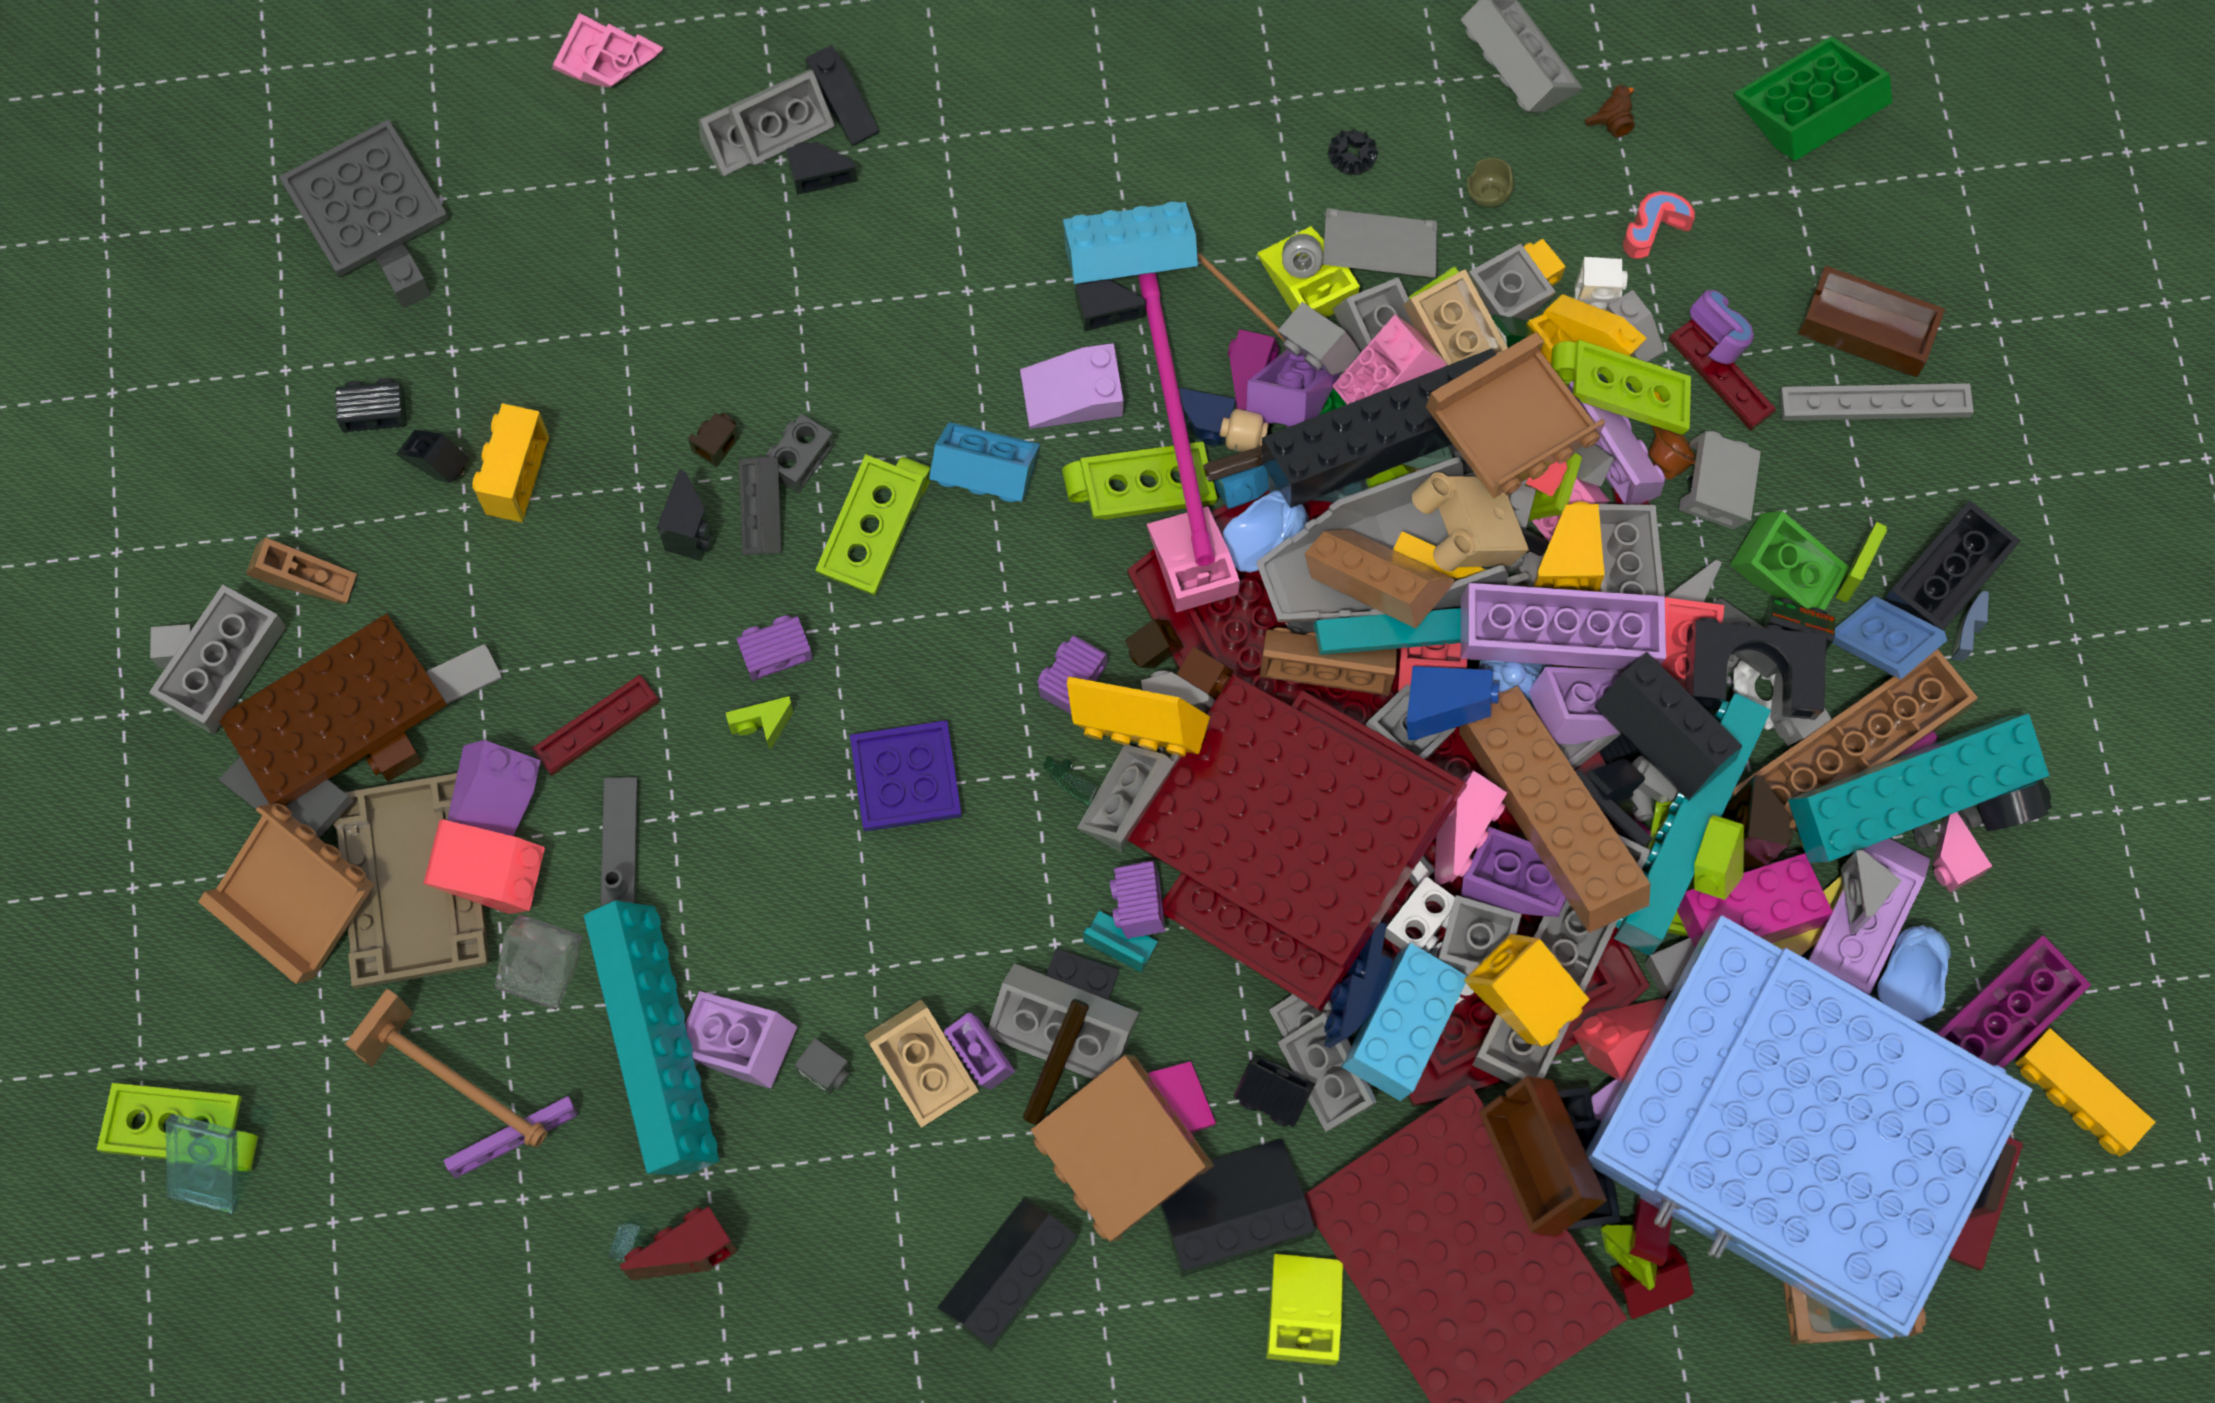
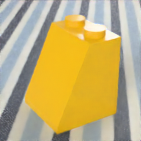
M1583 501L1574 502L1571 505H1565L1538 569L1533 587L1599 592L1605 576L1599 504H1589Z
M1510 934L1464 979V982L1528 1044L1541 1047L1552 1043L1558 1037L1559 1030L1567 1022L1576 1019L1582 1013V1007L1590 1000L1540 938Z

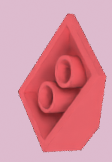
M1665 597L1666 659L1661 666L1685 689L1688 629L1696 620L1701 618H1715L1718 620V623H1723L1725 605Z
M442 819L439 820L423 884L507 914L530 911L545 847L515 836Z
M1661 998L1599 1012L1595 1016L1587 1018L1582 1023V1026L1573 1032V1035L1590 1064L1623 1083L1667 1000Z

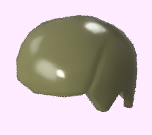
M1494 157L1479 160L1475 164L1473 174L1468 176L1467 179L1470 199L1479 206L1495 208L1505 203L1514 190L1511 166L1503 159Z

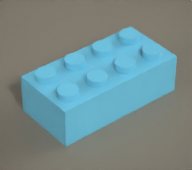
M1168 202L1164 205L1153 207L1139 206L1132 210L1118 212L1110 210L1097 215H1076L1069 219H1063L1066 253L1074 284L1198 266L1196 233L1186 202Z
M1409 943L1397 954L1379 1001L1362 1024L1341 1067L1399 1101L1407 1097L1414 1091L1466 984L1464 979L1467 975L1414 944Z

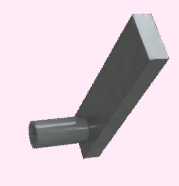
M637 777L604 778L601 907L615 900L636 904Z

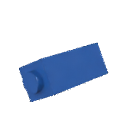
M1413 666L1406 721L1408 740H1417L1491 717L1492 703H1499L1500 685L1493 683V670Z

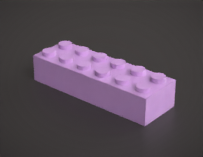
M1468 583L1461 595V659L1621 670L1629 668L1646 652L1660 665L1666 659L1665 596Z

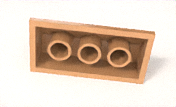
M1350 529L1323 531L1304 553L1312 579L1415 629L1455 583L1454 578Z
M1274 628L1273 631L1266 630L1259 677L1389 696L1395 677L1397 649L1319 655L1315 633L1310 632L1300 635L1293 634L1289 629Z

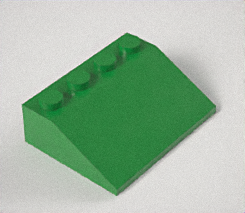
M1832 36L1734 93V98L1772 145L1793 161L1803 157L1892 103L1890 73Z

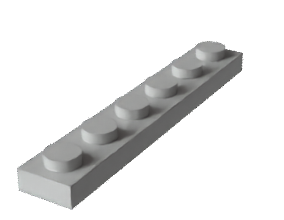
M1970 383L1782 387L1779 392L1782 421L1971 417L1974 413Z

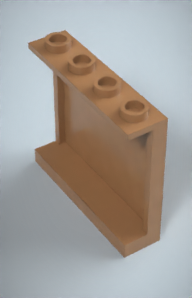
M1537 332L1431 392L1426 405L1427 410L1493 499L1502 493L1510 495L1522 485L1521 482L1530 477L1532 480L1539 478L1548 470V466L1558 462V464L1566 462L1574 455V451L1583 446L1587 449L1593 446L1601 438L1600 433L1606 423L1603 419L1594 423L1540 352L1544 341Z
M279 803L258 806L256 811L262 815L261 819L218 887L205 891L198 902L295 984L313 980L375 884L366 877V873L361 868L348 863L342 858L341 852L337 848L320 840L313 828L306 824H301L291 816L292 812L286 806Z
M1124 1055L1031 1129V1132L1036 1137L1033 1141L1038 1150L1043 1155H1048L1055 1164L1053 1170L1057 1177L1063 1183L1068 1182L1075 1192L1073 1198L1077 1205L1083 1211L1088 1210L1095 1220L1093 1226L1096 1232L1103 1239H1108L1110 1242L1120 1240L1124 1232L1197 1175L1206 1173L1214 1166L1135 1055Z

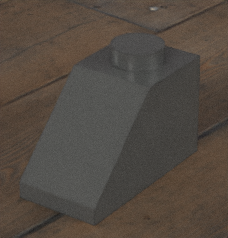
M404 244L375 257L403 309L431 295L422 274Z

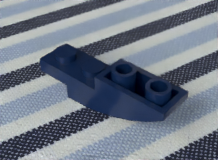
M1382 922L1378 924L1348 970V978L1341 981V983H1337L1330 996L1332 1006L1324 1026L1326 1033L1324 1046L1328 1048L1348 1038L1366 1021L1377 1005L1385 988L1393 959L1381 954L1386 931V924Z

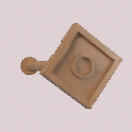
M386 989L345 1045L356 1053L355 1055L363 1062L373 1067L389 1044H391L525 1136L524 1144L538 1148L548 1134L542 1123L537 1122L532 1125L398 1033L413 1012L396 994Z

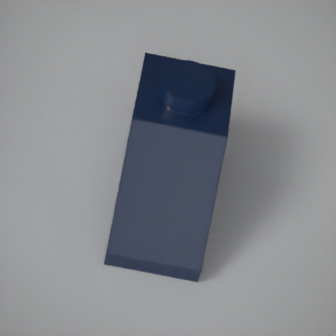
M1178 387L1185 422L1195 437L1210 446L1225 445L1226 437L1220 436L1223 417L1230 418L1231 412L1236 409V399Z

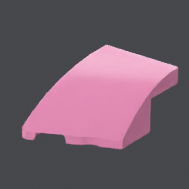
M579 13L553 63L552 69L586 83L611 88L660 54L663 47L638 34L635 38L610 24L605 27Z

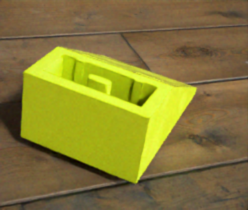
M1311 226L1294 234L1313 236L1320 243L1323 253L1324 239ZM1290 237L1257 253L1258 258L1292 313L1303 302L1327 318L1335 314L1333 308L1339 303L1359 293L1360 286L1348 267L1323 265L1322 262L1319 271L1311 277L1296 278L1291 276L1285 270L1282 263V248Z
M1274 1254L1266 1359L1327 1365L1337 1364L1341 1333L1343 1263L1335 1259Z

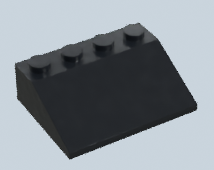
M1282 1139L1212 1159L1211 1162L1214 1166L1204 1174L1197 1175L1160 1204L1182 1277L1313 1238L1315 1234L1306 1199Z

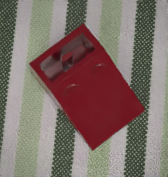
M709 1206L703 1210L701 1207H698L685 1215L683 1218L685 1222L675 1229L667 1227L656 1234L653 1238L655 1242L645 1249L640 1246L624 1256L625 1262L619 1266L631 1280L710 1271L738 1251Z

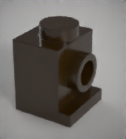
M715 413L710 420H705L701 424L697 437L691 434L688 438L691 451L718 467L739 439L736 422L725 413L720 415Z

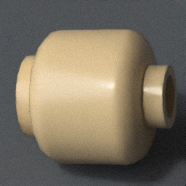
M1235 409L1231 412L1230 418L1223 417L1220 436L1226 437L1225 445L1229 450L1247 451L1262 446V437L1266 436L1268 423L1263 422V416L1260 413Z

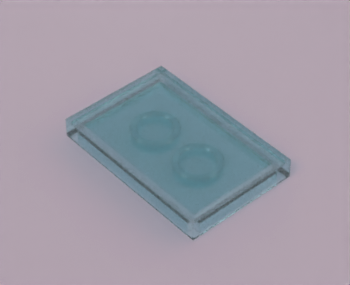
M171 1114L166 1121L167 1197L233 1214L237 1207V1130Z

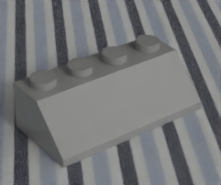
M1479 0L1460 19L1467 28V35L1483 49L1484 58L1500 72L1499 77L1501 81L1514 91L1518 104L1528 112H1545L1583 89L1518 0Z
M1599 504L1605 574L1599 592L1665 596L1656 505Z
M222 584L149 694L187 721L214 735L221 725L219 721L234 706L286 626L278 614Z
M1014 963L1002 983L987 1031L995 1041L1047 1060L1070 1003L1073 999L1084 1001L1089 1005V1009L1064 1068L1095 1079L1123 1057L1139 1012Z

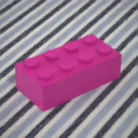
M1806 854L1745 872L1743 878L1726 900L1694 889L1685 892L1677 909L1694 948L1699 943L1708 924L1721 915L1769 943H1774L1821 928L1833 914Z

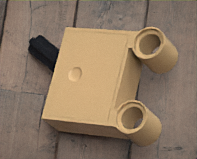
M1436 472L1412 492V502L1422 513L1431 514L1439 508L1449 536L1434 549L1433 557L1437 565L1445 571L1451 572L1458 567L1510 566L1528 551L1538 556H1543L1549 546L1547 540L1520 527L1508 495L1502 493L1493 499L1477 476H1446L1443 473Z

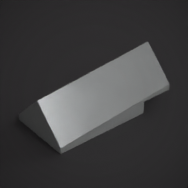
M811 69L698 119L700 142L722 176L750 163L756 165L787 150L786 148L793 147L835 126L814 72Z
M1137 742L1135 747L1124 745L1077 829L1122 853L1129 843V837L1182 756L1171 754L1166 751V748L1159 746L1157 751L1148 750L1138 746L1139 742Z
M1291 995L1269 1009L1284 1037L1277 1043L1292 1071L1315 1083V1087L1308 1100L1325 1132L1368 1111L1377 1101L1368 1082L1341 1067L1351 1048L1348 1039L1346 1038L1331 1048L1324 1046L1326 1038L1324 1026L1331 1011L1332 1005L1330 1001H1328L1322 1012H1319L1294 995Z

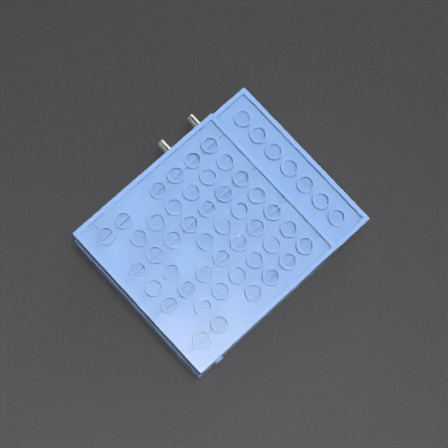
M1721 915L1708 924L1585 1153L1594 1169L1640 1195L1639 1198L1660 1209L1654 1220L1656 1225L1659 1224L1660 1227H1665L1672 1216L1712 1239L1714 1242L1708 1252L1711 1257L1719 1259L1723 1250L1727 1248L1882 1339H1890L1894 1335L1906 1337L1909 1335L2033 1089L2005 1074V1069L1997 1065L1991 1066L1787 948L1782 950Z

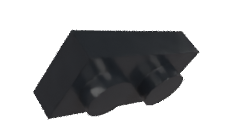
M1056 948L1046 976L1109 1000L1119 974V969Z

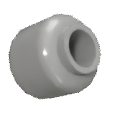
M1297 234L1290 237L1282 248V263L1285 270L1296 278H1308L1319 271L1323 262L1320 243L1308 234Z

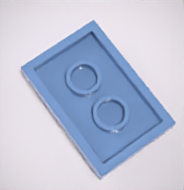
M1873 596L1835 628V637L1832 643L1901 680L1947 641L1945 631Z

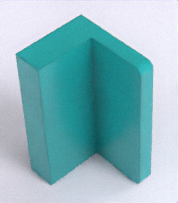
M1098 911L1090 928L1086 927L1083 932L1084 943L1141 973L1158 944V941L1147 935L1138 936L1137 938L1132 937L1131 939L1126 938L1122 929L1116 928L1114 918L1101 911Z

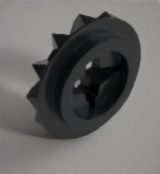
M1355 127L1351 131L1345 132L1341 130L1336 137H1332L1328 149V156L1332 165L1340 172L1349 175H1358L1368 171L1374 165L1378 153L1375 140L1368 136L1367 131L1364 133L1358 132ZM1348 143L1353 148H1360L1358 150V158L1352 152L1346 153L1348 151Z

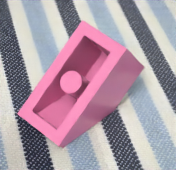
M1958 812L1948 815L1941 823L1939 841L1932 865L1937 881L1942 886H1946L1951 893L1984 875L1992 865Z

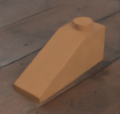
M265 537L256 545L245 575L276 587L346 604L357 574Z

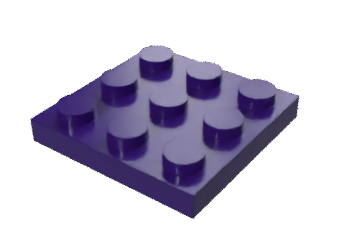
M947 720L850 735L864 832L962 817Z

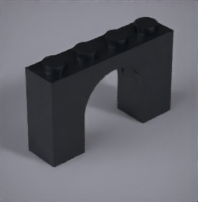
M1715 618L1696 620L1688 629L1685 690L1704 708L1718 709L1726 700L1727 664L1730 655L1743 650H1753L1771 658L1782 674V717L1815 720L1824 712L1826 635L1816 634L1811 629L1787 631L1777 625H1768L1763 628L1752 627L1750 623L1743 621L1731 624L1718 623V620Z

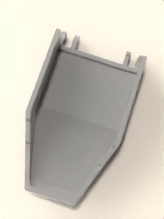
M1455 457L1335 501L1329 506V510L1317 519L1309 521L1304 525V529L1292 538L1288 537L1256 562L1278 622L1315 623L1316 620L1384 615L1385 613L1312 579L1304 553L1323 531L1350 529L1392 550L1402 531L1437 547L1449 536L1439 508L1431 514L1422 513L1412 502V492L1436 472L1443 473L1446 476H1476V474L1473 472L1464 475L1461 458ZM1522 556L1510 566L1482 567L1486 570L1455 581L1432 610L1461 607V595L1468 583L1508 586L1523 582L1528 584L1531 578L1529 573L1526 572L1507 578L1508 571L1519 568L1524 564Z

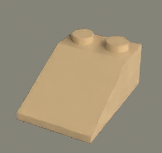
M922 1000L914 1003L864 1035L921 1128L979 1092Z

